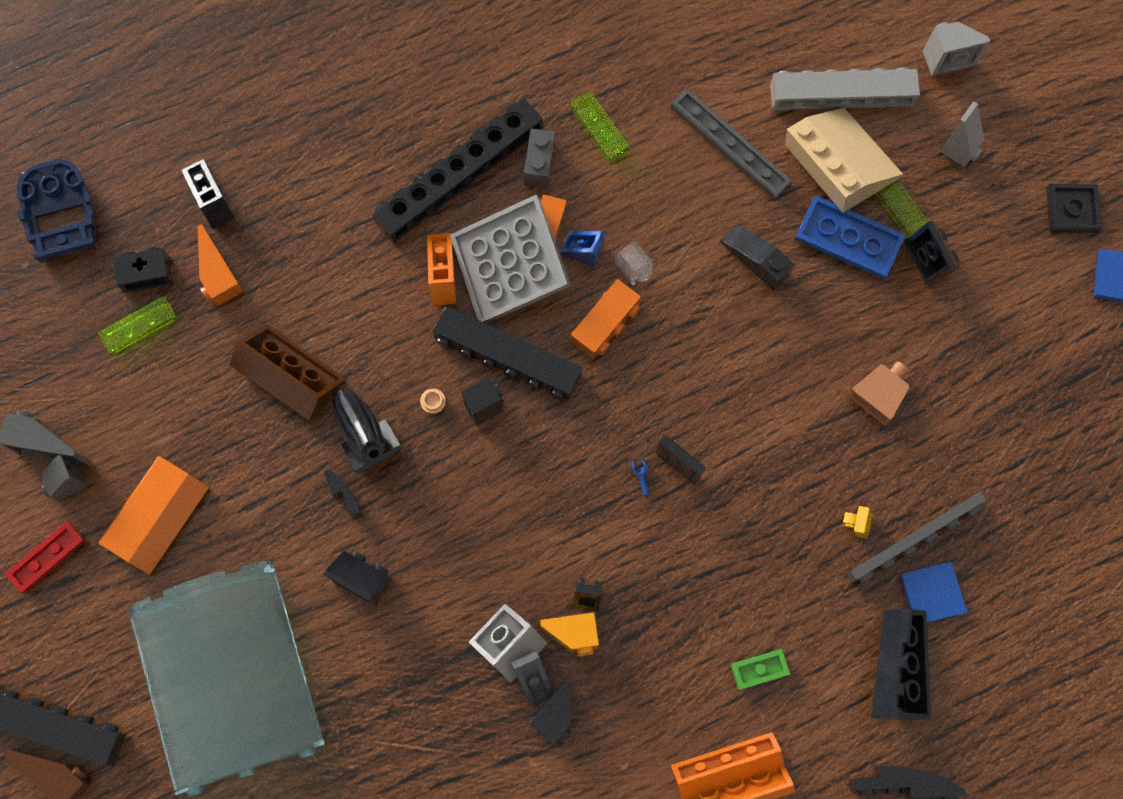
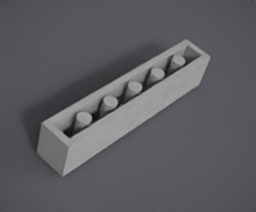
M906 67L896 70L876 68L864 71L861 69H851L849 71L830 69L825 72L805 70L792 73L780 71L773 74L770 83L772 110L914 106L920 96L917 69Z

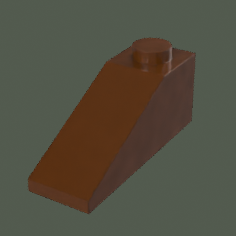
M6 749L3 752V755L48 799H78L92 784L87 778L89 775L87 771L78 764L74 766L17 749Z

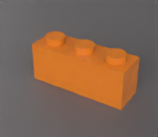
M617 279L571 333L570 342L593 360L598 354L602 356L609 348L610 343L608 342L613 336L618 337L626 327L624 324L629 317L633 319L640 311L641 296Z

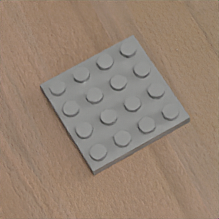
M538 195L527 198L450 234L469 296L479 321L487 324L571 286Z

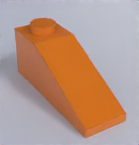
M203 225L198 226L199 278L204 285L200 290L208 302L213 300L218 307L241 294L243 290Z
M451 233L427 235L428 283L432 306L457 304Z

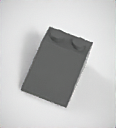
M17 411L16 415L5 414L0 431L1 446L18 455L53 460L61 455L76 465L91 467L92 462L42 425L41 420L32 418V414Z

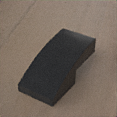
M325 470L326 479L335 499L345 498L349 513L353 519L364 516L356 498L345 483L331 470Z

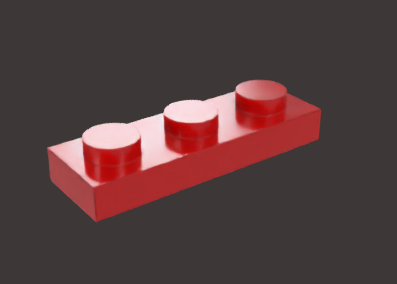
M66 521L6 572L5 575L21 594H26L81 547L86 540L70 522Z

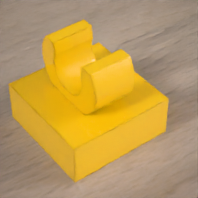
M859 506L857 515L845 513L843 523H845L846 527L854 528L857 537L868 539L873 514L870 508Z

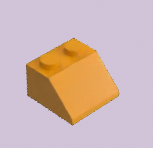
M594 613L540 620L542 631L569 652H577V657L593 655L594 650L598 649L599 644Z

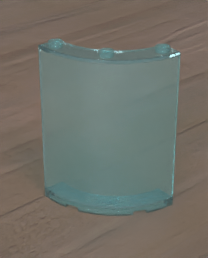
M272 560L241 566L240 571L227 575L225 571L197 578L164 590V596L156 600L153 599V596H150L128 608L176 795L187 793V796L191 797L204 792L203 787L237 774H239V778L255 774V768L294 755L299 754L300 759L316 754L315 748L325 745Z

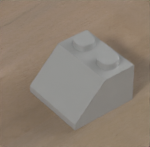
M944 22L937 25L923 49L931 76L976 65L990 43V39L988 36L960 22L950 24Z
M506 604L469 641L509 682H512L517 677L512 661L535 651L539 654L548 644L530 624Z

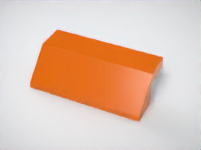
M158 456L98 543L150 575L209 487Z
M773 732L671 765L681 799H777L795 793L794 784L784 766L782 750Z

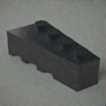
M916 609L884 611L871 718L932 720L926 611Z

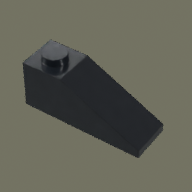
M204 160L182 170L200 209L212 229L223 226L235 219Z
M738 224L720 241L773 291L791 274L795 266L778 248Z

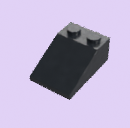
M932 220L904 241L926 285L960 268L958 256L950 249L945 231L939 227L938 223Z

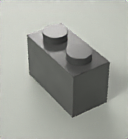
M531 129L524 169L525 185L549 187L555 148L554 131Z

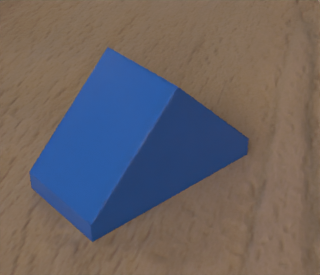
M569 231L560 253L595 267L604 247L605 233L603 231Z

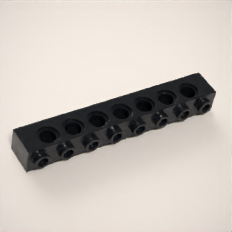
M525 98L519 103H513L503 115L494 117L486 128L473 133L470 140L463 145L456 146L449 156L436 161L428 172L419 174L412 184L406 188L399 189L391 200L378 205L375 212L372 213L375 223L394 244L529 140L531 129L543 130V118ZM511 124L519 125L517 128H510L508 126ZM493 138L501 139L499 142L496 143L490 141ZM474 152L482 153L479 157L471 156ZM456 166L463 167L461 171L452 170ZM438 180L444 181V184L441 186L433 185ZM418 195L425 196V198L420 201L414 199ZM400 209L406 210L403 215L395 214Z

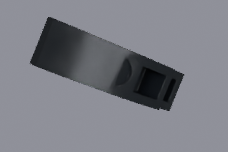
M874 766L876 777L849 779L850 790H858L859 796L875 795V789H885L886 794L902 793V788H904L905 798L930 799L931 797L958 799L957 796L966 795L964 788L944 777L909 767Z

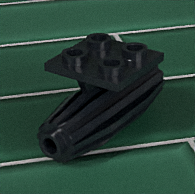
M344 388V390L340 389L338 393L334 394L332 403L335 419L346 440L341 445L356 474L371 468L374 464L402 449L386 419L378 423L368 404L354 390Z

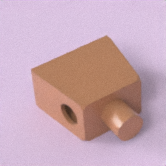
M896 362L891 369L881 364L855 385L847 396L885 426L893 418L910 387L909 384L902 380L909 370L900 362Z

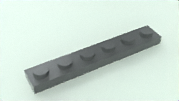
M981 491L845 575L851 583L857 579L860 583H863L874 576L873 569L880 566L884 570L896 562L893 557L899 553H902L905 557L918 549L915 545L917 542L923 539L925 543H928L939 536L937 533L938 529L944 526L946 530H949L960 523L958 517L964 513L970 517L981 510L979 504L986 501Z

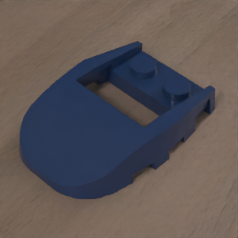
M57 159L33 165L25 170L17 184V198L20 200L18 215L19 220L23 223L27 241L35 249L34 258L42 263L45 259L90 247L96 248V214L79 169L67 160ZM80 206L84 207L86 221L42 233L39 232L37 218Z

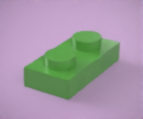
M782 649L730 664L738 690L790 675Z

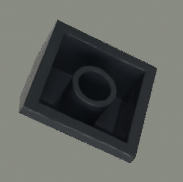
M344 550L325 570L323 575L358 597L377 606L392 581L391 577L387 575L389 570L377 563L374 566L365 562L366 557L354 550L351 554Z

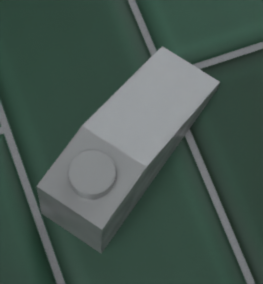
M973 101L940 151L964 168L970 160L975 162L983 151L979 148L984 141L979 107L976 102Z

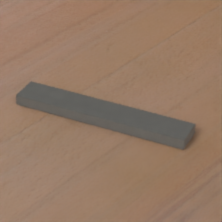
M688 88L671 103L670 107L774 200L792 184L793 181Z

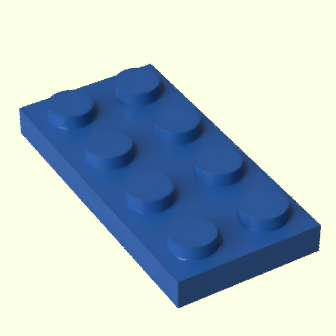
M815 195L794 240L885 280L905 234L853 211L847 210L842 213L836 204Z

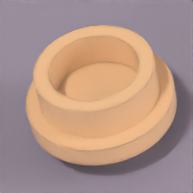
M429 389L422 394L420 403L425 412L437 414L444 409L446 399L440 390Z

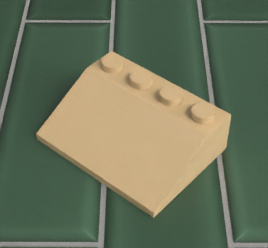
M845 108L806 117L787 129L785 146L842 213L903 177V173Z

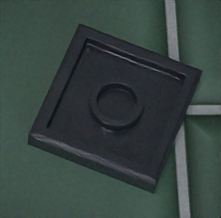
M1049 184L1046 187L1050 232L1099 233L1102 230L1098 184Z
M664 435L659 441L655 453L695 485L700 480L705 466L667 435Z

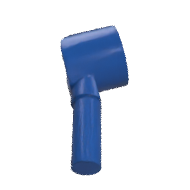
M642 458L643 467L637 469L632 460V471L635 475H638L643 495H648L650 493L645 475L647 472L646 461Z

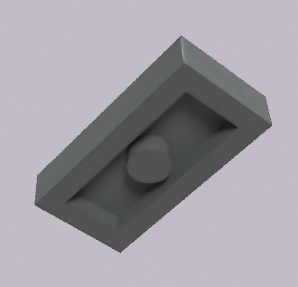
M536 651L512 661V665L530 705L554 695Z

